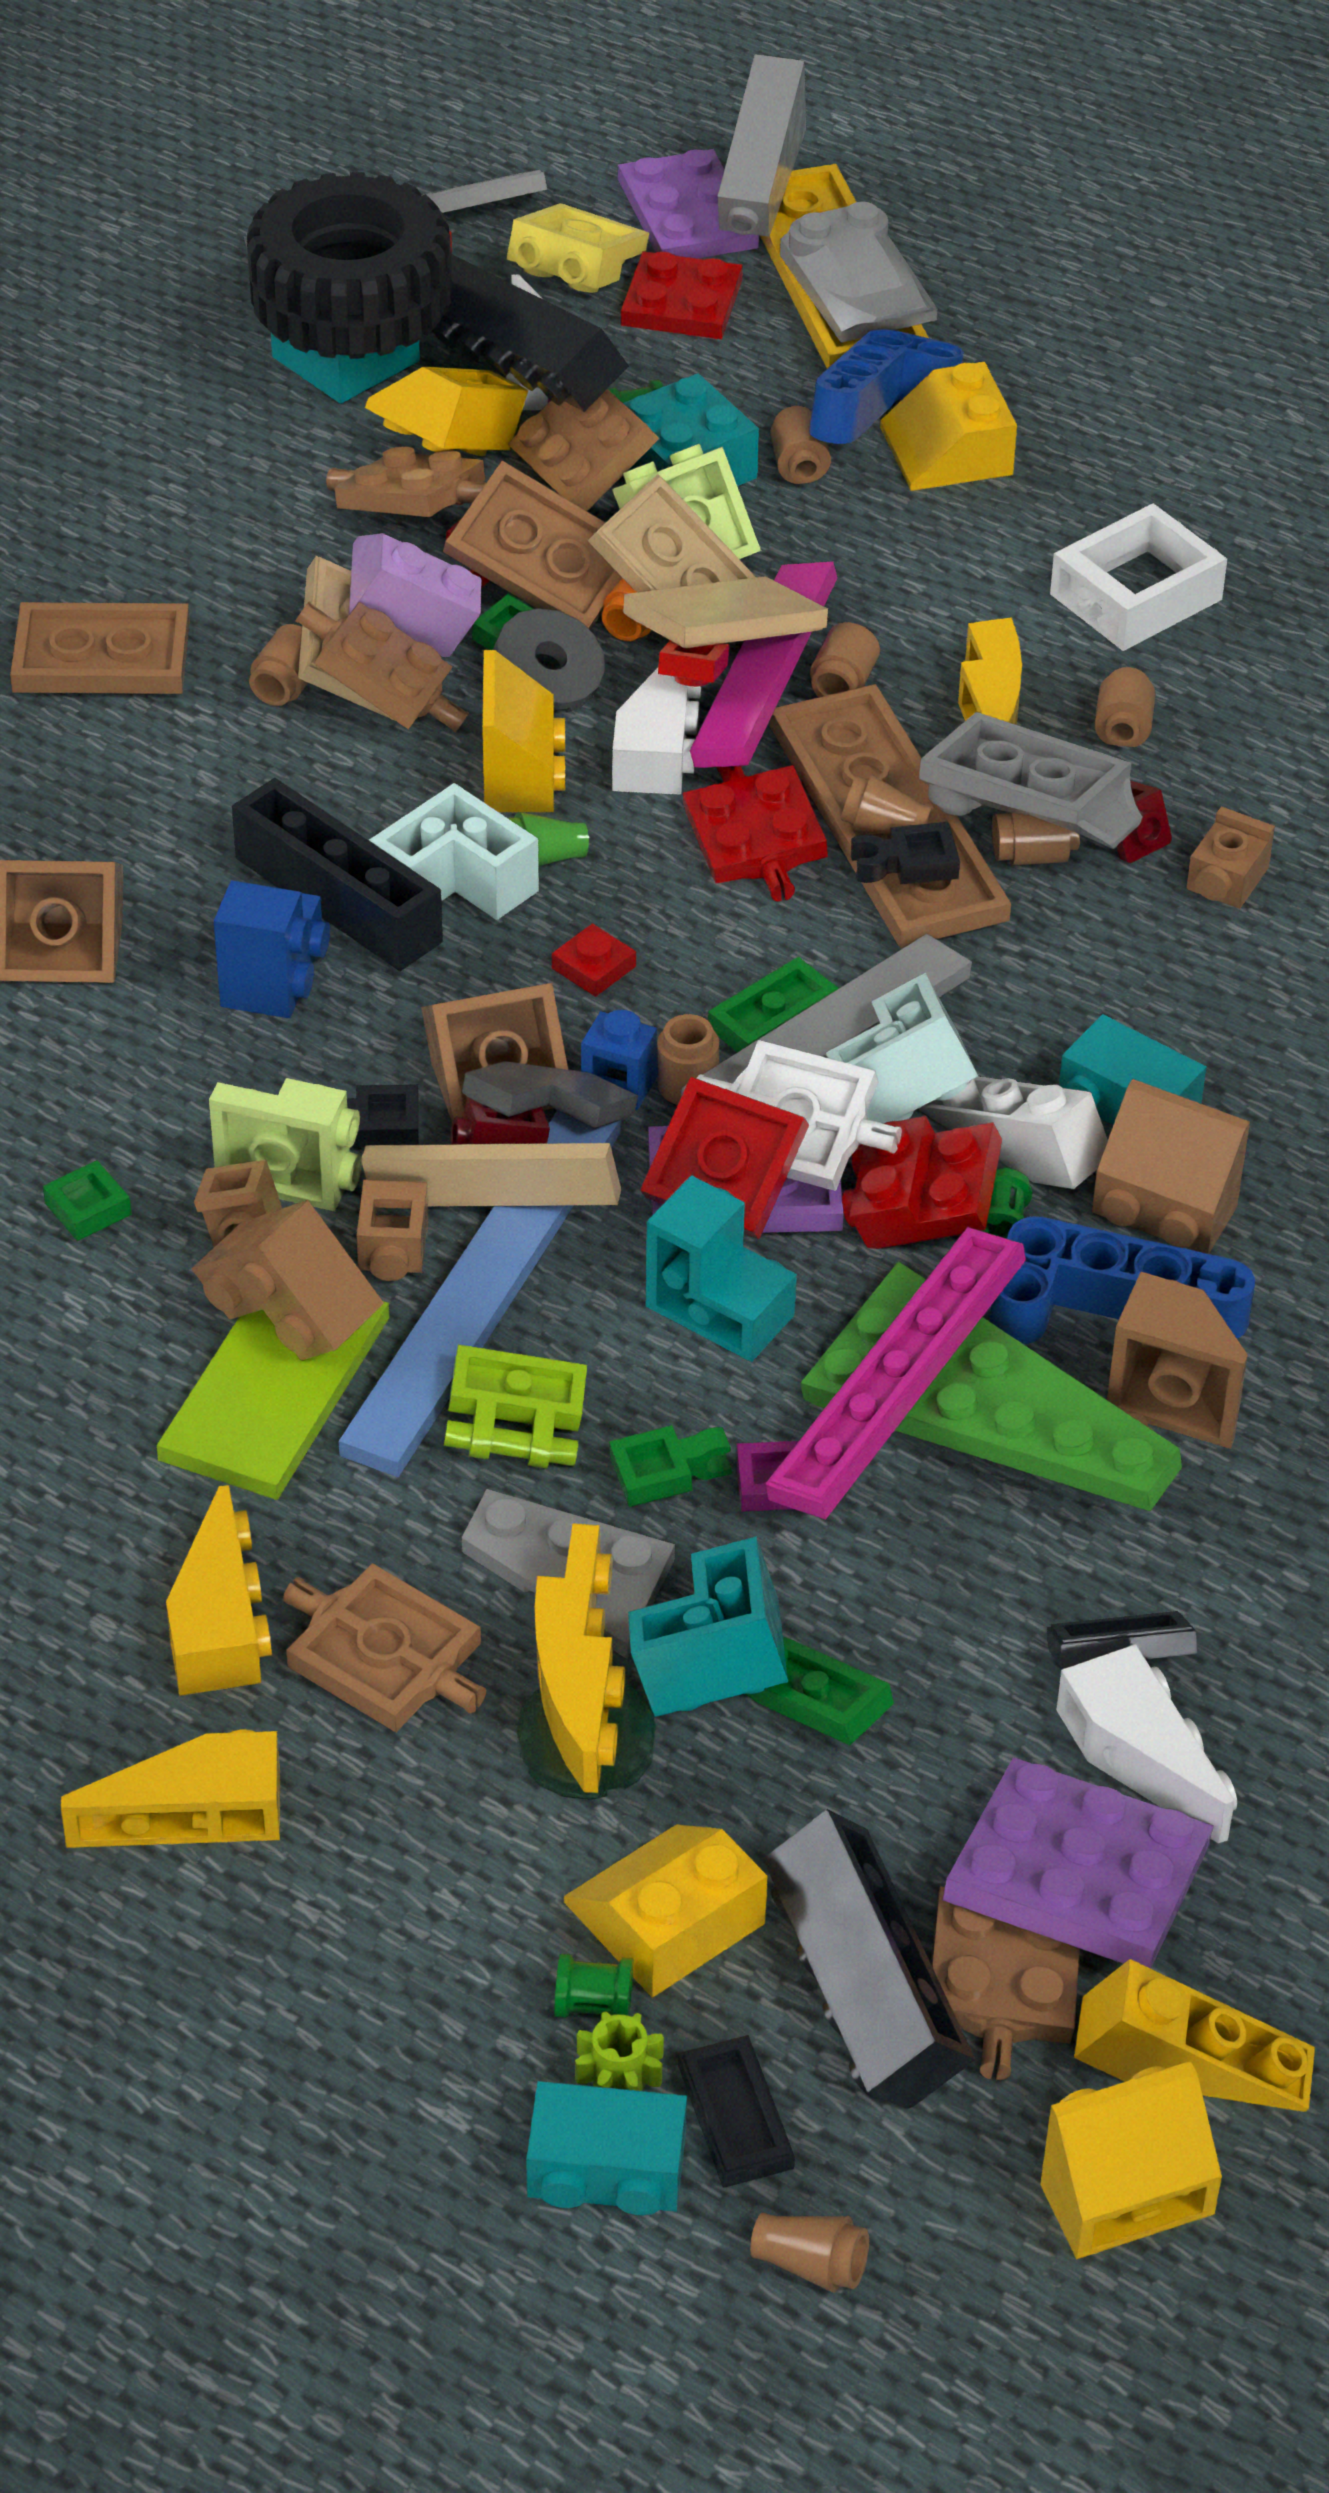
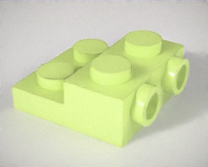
M700 444L669 455L673 466L657 472L654 462H650L624 472L623 476L626 484L612 489L619 509H621L647 483L659 474L738 559L761 551L723 447L703 454Z
M286 1078L279 1094L274 1095L255 1089L217 1082L209 1098L215 1167L266 1159L279 1199L294 1203L309 1200L313 1207L330 1211L336 1210L345 1190H355L361 1174L362 1157L360 1154L351 1153L350 1147L353 1146L357 1137L360 1114L358 1110L347 1108V1091Z

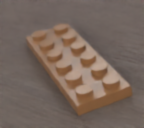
M876 684L775 708L770 719V728L791 764L794 765L798 776L855 873L857 871V861L851 860V839L853 837L874 835L883 840L890 839L888 834L854 831V824L841 820L844 805L856 775L868 780L871 775H874L917 802L932 807L927 824L949 822L960 859L959 879L900 885L898 874L892 873L887 874L883 879L876 882H861L899 948L908 946L925 934L939 939L1010 921L1011 902L958 816L943 812L939 806L929 799L928 785L919 779L921 756Z

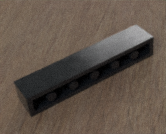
M451 254V303L441 321L431 331L450 349L458 345L475 362L479 363L484 359L500 375L506 377L509 373L513 374L528 390L533 391L538 387L555 404L561 406L563 402H566L583 412L629 367L602 328Z

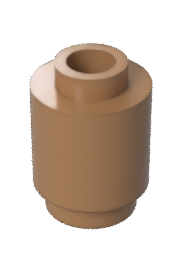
M791 406L779 412L770 430V438L778 471L785 480L794 484L811 483L820 479L828 471L831 464L827 442L818 440L809 433L812 411L803 406Z
M849 622L839 623L829 630L810 669L812 688L818 697L865 686L880 655L879 642L871 631L859 624Z
M287 624L279 627L251 665L250 687L261 701L269 705L282 706L288 701H294L308 684V682L298 678L302 637L301 626Z
M1131 667L1119 668L1113 671L1101 683L1095 716V730L1104 743L1137 747L1148 739L1152 729L1156 693L1153 684L1145 673Z
M1006 811L1003 814H994L992 818V844L996 861L1010 860L1011 866L1068 862L1070 850L1079 849L1080 834L1031 815Z
M693 1014L679 1015L670 1019L657 1040L658 1090L667 1101L678 1105L681 1099V1089L687 1085L690 1076L697 1078L698 1075H703L719 1065L718 1035L708 1020Z

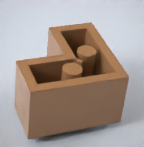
M309 1200L240 1223L191 1268L203 1284L204 1293L208 1300L217 1309L223 1311L229 1320L263 1309L275 1325V1331L280 1341L288 1349L295 1352L300 1360L335 1351L384 1304Z

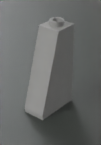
M754 55L718 193L719 230L732 231L741 235L770 236L806 131L804 61Z

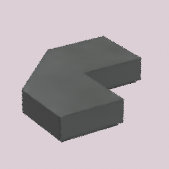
M506 1061L466 1072L462 1093L466 1094L467 1097L508 1117L548 1105L594 1128L633 1116L638 1095L589 1072Z

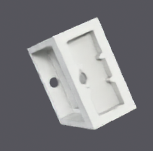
M1152 503L1055 552L1050 595L1124 651L1221 601L1227 558ZM1146 552L1151 553L1176 572V574L1137 594H1134L1107 573Z

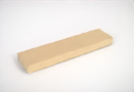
M610 1143L366 1145L361 1158L366 1180L427 1182L428 1206L618 1205L621 1194V1186Z

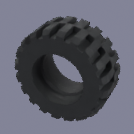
M350 172V176H336V173L322 174L320 179L309 181L306 178L294 182L292 188L288 191L282 188L273 194L268 203L264 202L257 211L252 223L248 227L247 249L251 304L254 306V313L273 336L283 343L289 340L294 349L307 353L309 350L318 351L321 357L335 358L336 355H349L350 359L365 358V354L376 352L379 356L394 352L397 346L403 345L407 348L418 342L422 333L428 335L441 321L451 303L452 278L449 224L433 200L426 194L421 196L416 187L406 182L399 185L396 184L392 177L378 175L377 178L366 177L364 172Z

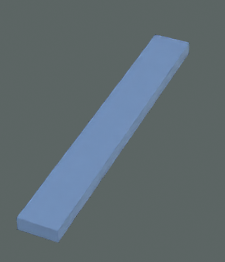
M557 1110L548 1124L550 1132L547 1144L610 1143L612 1148L621 1134V1120L594 1128ZM574 1205L494 1206L340 1438L339 1456L399 1478L450 1399L454 1361L458 1344L478 1348L484 1346Z

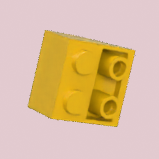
M421 367L367 399L365 408L383 417V426L401 434H416L423 438L421 445L430 451L437 453L460 449L469 454L485 456L487 450L510 451L508 443L514 438L529 390L490 370Z
M1191 2061L1167 2069L1161 2066L1150 2067L1138 2072L1129 2081L1098 2091L1090 2088L1081 2089L1069 2094L1059 2103L1051 2105L1040 2185L1076 2259L1215 2214L1222 2174L1198 2074Z

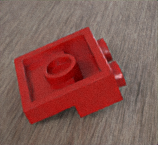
M926 1116L890 1121L884 1124L894 1127L898 1126L902 1130L901 1140L897 1144L898 1149L894 1154L860 1144L852 1154V1165L857 1177V1183L854 1189L845 1190L843 1193V1213L847 1223L851 1227H856L867 1248L880 1249L959 1235L967 1227L979 1231L986 1230L1002 1138L993 1122L935 1133Z

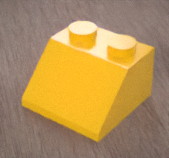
M985 362L961 363L953 367L934 369L880 420V428L910 491L1013 475L1017 424Z
M484 650L482 725L484 803L497 812H554V791H565V756H554V752H565V718H554V694L496 650Z
M676 1824L564 1896V1903L619 1962L622 1957L634 1959L633 1978L653 1998L765 1924L768 1876L723 1829Z

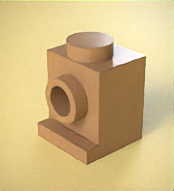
M1221 806L1216 813L1215 823L1190 857L1186 889L1201 894L1209 900L1220 901L1240 909L1269 868L1275 826Z
M266 1159L206 1169L194 1200L197 1212H202L214 1247L240 1223L282 1209Z
M363 1180L357 1228L359 1270L371 1271L375 1277L385 1281L399 1280L407 1272L422 1273L426 1233L428 1232L427 1182ZM377 1207L411 1209V1215H378Z

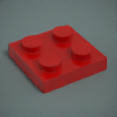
M642 251L621 309V326L722 339L742 282L743 265L727 263L715 258L697 259L675 256L669 252L653 253Z
M690 1076L640 1191L645 1198L664 1204L692 1175L716 1188L728 1191L735 1198L745 1202L744 1234L760 1239L809 1128V1123L805 1117Z

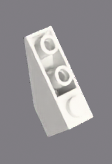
M657 668L616 711L613 740L612 791L681 794L683 773L694 774L695 770L690 754V749L695 739H686V735L697 736L699 701H689V698H700L701 686L694 687L679 684L675 681L674 676L658 674Z
M976 1077L970 1080L966 1088L958 1095L943 1101L935 1099L919 1108V1111L949 1130L993 1122L1002 1138L999 1161L1011 1169L1020 1171L1033 1183L1075 1189L1098 1169L1108 1142L1091 1092L1065 1089L1059 1085L1043 1086L1017 1082L1015 1079L1010 1078L1000 1080Z
M1134 1644L1061 1670L1056 1710L1087 1761L1159 1807L1177 1810L1190 1818L1214 1825L1211 1839L1218 1844L1227 1841L1232 1814L1237 1808V1797L1233 1784L1224 1771L1215 1770L1204 1753L1202 1738L1195 1723L1189 1718H1182L1171 1701L1170 1689L1165 1676L1159 1668H1151L1137 1645Z

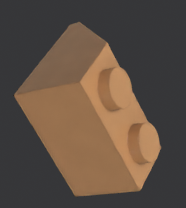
M0 860V981L115 983L123 922V865L117 862Z
M552 983L421 1007L431 1063L452 1124L455 1117H464L467 1096L462 1093L466 1072L504 1061L568 1070ZM546 1105L542 1109L547 1110L552 1109V1107Z
M1132 1079L1125 1092L1097 1169L1092 1213L1106 1217L1116 1225L1130 1226L1162 1238L1172 1246L1209 1254L1238 1205L1250 1121Z
M1140 1272L1116 1325L1107 1400L1117 1407L1142 1414L1148 1424L1231 1449L1235 1439L1248 1354L1204 1290L1174 1280Z

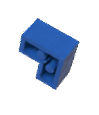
M230 881L214 919L220 1007L291 1018L298 998L307 999L311 992L314 978L313 961L315 957L323 958L329 945L330 924L329 922L322 921L321 896Z

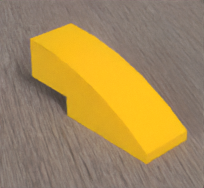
M1012 617L968 623L965 662H961L958 704L965 721L975 712L1017 725L1022 659L1019 638Z

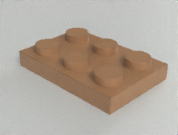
M606 389L585 412L566 402L559 406L550 401L537 415L528 418L520 426L517 435L508 445L559 495L588 511L659 438L638 416Z
M504 461L500 462L448 537L443 550L445 554L533 607L561 611L578 619L589 630L592 629L602 614L605 598L622 578L588 542L605 524L604 521Z
M21 602L10 674L12 693L183 694L190 625L189 604Z

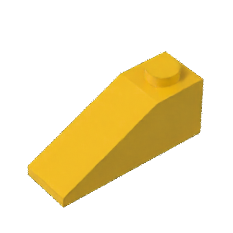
M241 1729L230 1733H207L61 1796V1814L66 1848L280 1840V1763L277 1731L255 1732Z

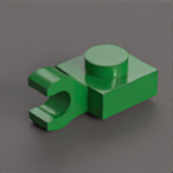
M673 1425L609 1441L610 1459L629 1507L693 1491L692 1475L702 1480H708L732 1474V1468L726 1456V1453L731 1452V1447L723 1427L708 1428L696 1435L678 1440Z

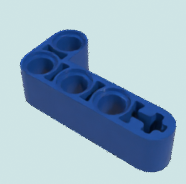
M877 329L868 332L817 378L809 428L810 435L818 440L834 444H846L857 440L896 401L902 400L934 369L961 364L964 351L960 347L947 342L895 330Z
M1032 1216L1014 1223L1008 1233L1007 1239L1023 1244L1026 1261L993 1302L990 1311V1322L1024 1345L1033 1343L1040 1339L1046 1331L1054 1305L1120 1319L1140 1272H1144L1204 1290L1238 1339L1245 1334L1249 1327L1255 1277L1251 1269L1233 1259L1046 1217Z

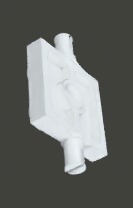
M758 1040L748 1067L736 1078L733 1084L706 1077L702 1074L696 1078L805 1117L809 1123V1128L787 1175L789 1179L836 1191L849 1157L860 1144L894 1154L898 1149L897 1144L901 1140V1127L868 1120L867 1110L878 1085L875 1070Z

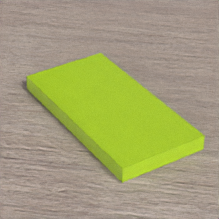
M384 1302L335 1351L300 1360L295 1352L288 1349L280 1341L275 1331V1325L263 1309L240 1316L156 1445L158 1461L278 1500L389 1319V1303Z

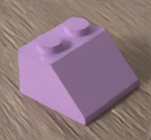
M383 533L358 536L353 543L349 615L357 604L361 602L369 609H375L387 615L395 627L415 641L430 645L442 657H450L481 614V578L473 575L462 566L451 565L423 552L414 544L398 541Z

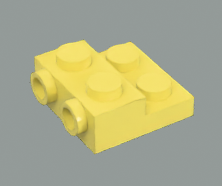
M560 203L513 220L507 260L516 262L528 274L538 277H553L555 275L561 277L568 283L569 287L575 290L593 293L597 292L601 287L619 281L622 264L625 263L626 259L640 255L642 251L646 252L649 232Z

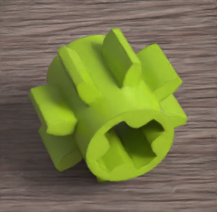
M606 2011L602 2013L601 2021L595 2026L593 2033L585 2030L578 2031L577 2054L580 2057L575 2060V2080L577 2084L592 2082L594 2087L642 2091L645 2084L651 2087L661 2086L663 2064L659 2060L663 2058L664 2037L662 2034L656 2033L647 2036L646 2029L641 2024V2014L636 2013L632 2017L628 2015L611 2016Z

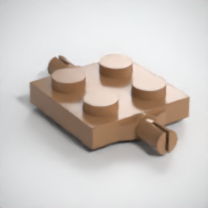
M411 447L388 449L382 453V458L370 465L362 466L355 470L333 467L328 471L326 478L328 489L331 491L335 490L337 508L431 517L443 508L454 504L473 503L486 484L484 482L483 460L461 458V453L457 451H442L432 455L415 454V450Z
M309 601L297 617L295 622L300 623L324 640L322 642V651L313 664L408 730L418 717L429 713L456 733L468 716L469 712L464 711L441 695L442 682L453 667L442 660L439 653L433 647L426 643L415 641L395 627L392 620L384 613L375 609H369L359 602L348 617L335 621Z
M373 1563L351 1585L336 1591L334 1594L327 1595L300 1577L294 1579V1585L292 1583L288 1585L284 1593V1602L312 1617L309 1627L286 1650L287 1665L290 1669L394 1732H397L425 1702L438 1695L444 1696L464 1708L470 1714L476 1711V1706L478 1708L481 1706L486 1695V1688L477 1685L456 1672L457 1668L481 1644L480 1626Z
M940 1886L936 1902L931 1965L961 2029L979 2038H983L980 2065L981 2075L991 2079L996 2055L998 2056L996 2080H1004L1011 2075L1012 2042L1017 2043L1035 2039L1070 2044L1075 2027L1080 1948L943 1901L945 1887Z

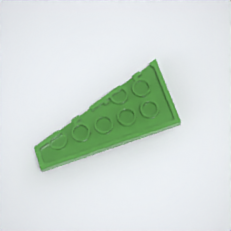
M898 1261L802 1380L803 1399L816 1406L825 1408L926 1279ZM983 1317L895 1429L897 1432L1150 1512L1182 1468L1180 1448Z

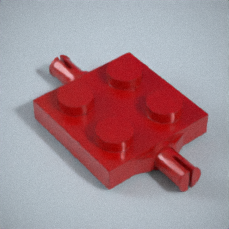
M794 765L751 776H746L741 766L716 767L723 783L682 793L684 809L715 884L738 879L763 878L774 901H782L781 891L785 900L790 899L795 893V887L791 883L787 872L800 864L828 857L827 840Z

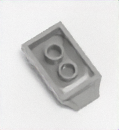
M856 202L843 208L821 213L805 214L801 218L796 219L791 224L789 231L781 238L780 257L841 343L862 338L872 330H897L937 320L938 309L888 236V217L886 213L874 204Z
M975 712L921 758L919 779L928 785L929 799L947 814L965 815L973 809L985 805L1002 811L1031 815L1088 837L1112 849L1140 825L1143 817L1135 804L1132 794L1130 762Z

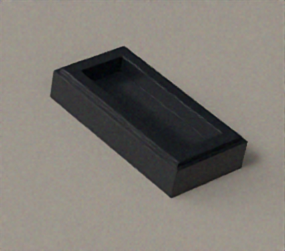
M1178 1611L1050 1624L1051 1627H1047L1049 1652L1061 1668L1071 1667L1134 1644L1137 1645L1145 1659L1197 1654L1196 1630Z
M749 2035L678 2053V2067L722 2187L726 2188L793 2170L795 2167V2156Z

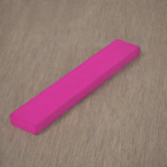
M832 561L781 565L774 581L825 606L838 577L834 562ZM812 631L744 640L690 749L694 767L708 768L749 765Z
M969 1227L965 1229L765 1483L770 1501L825 1520L1026 1261L1022 1243Z

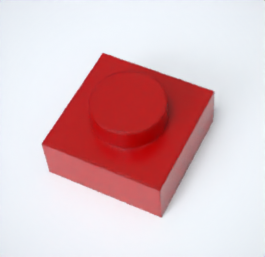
M670 640L659 652L658 674L674 676L677 683L685 686L697 687L705 686L709 682L714 683L728 666L729 644L721 643L683 648Z
M593 923L552 953V969L595 997L636 967V951Z

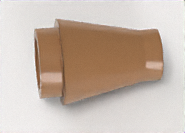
M856 775L848 793L841 820L854 824V831L890 835V827L927 824L932 807L917 802L874 775H871L869 780Z
M761 2213L753 2228L750 2251L752 2258L770 2262L834 2293L840 2286L855 2289L858 2286L867 2262L869 2233L866 2228L853 2225L850 2216H775Z

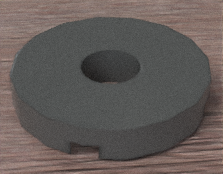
M536 608L516 614L504 624L493 650L499 652L554 694V710L568 708L567 712L581 708L594 697L605 672L604 652L596 636L578 619L558 610ZM547 654L554 657L559 662L561 669L552 670L543 667L535 655Z

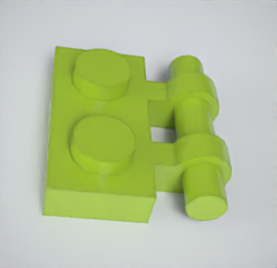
M458 1344L448 1411L474 1415L473 1424L447 1420L443 1446L469 1450L468 1457L487 1460L490 1453L528 1459L527 1466L544 1469L548 1468L549 1463L575 1466L578 1440L553 1437L554 1428L578 1432L583 1410L587 1365ZM495 1419L532 1424V1433L494 1427Z

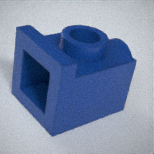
M615 1010L610 1013L600 1011L581 1042V1072L592 1073L638 1095L635 1110H638L658 1076L657 1028L640 1023L639 1017L628 1010ZM610 1067L627 1072V1082L607 1077L605 1074Z

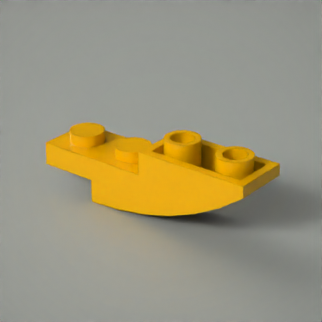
M572 1523L565 1578L537 1576L534 1608L538 1681L543 1709L553 1739L566 1766L584 1792L598 1793L602 1765L614 1766L618 1726L616 1723H608L609 1708H622L625 1667L613 1666L612 1637H604L605 1609L596 1608L597 1594H610L613 1565L612 1554L601 1553L600 1525Z

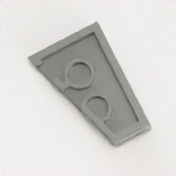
M486 1489L462 1536V1552L524 1593L532 1591L536 1594L537 1576L565 1578L572 1523L600 1525L601 1553L612 1554L613 1565L610 1594H597L596 1608L605 1609L604 1637H612V1650L628 1659L631 1652L628 1612L654 1604L674 1562L675 1544Z

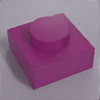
M798 1441L736 1443V1467L741 1512L793 1509L770 1501L765 1483Z

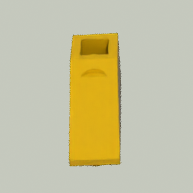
M229 1485L218 1487L166 1600L170 1644L179 1696L261 1683L259 1657L272 1656L266 1615L253 1616L251 1604L262 1602L256 1562L243 1564L241 1553L252 1550L247 1511L234 1512Z
M1129 1959L1082 1997L1074 2058L1124 2082L1129 2081L1138 2072L1150 2067L1161 2066L1167 2069L1191 2061L1197 2071L1203 2096L1306 2112L1309 2109L1315 2047Z

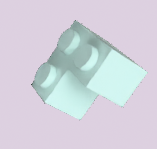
M455 783L369 839L370 842L440 888L442 900L456 892L496 920L539 891L538 838Z
M926 973L873 1000L872 1005L880 1024L826 1052L829 1059L876 1071L878 1085L867 1110L868 1120L883 1124L890 1121L909 1119L914 1110L935 1099L938 1101L950 1099L962 1092L970 1080L978 1077L960 1035Z

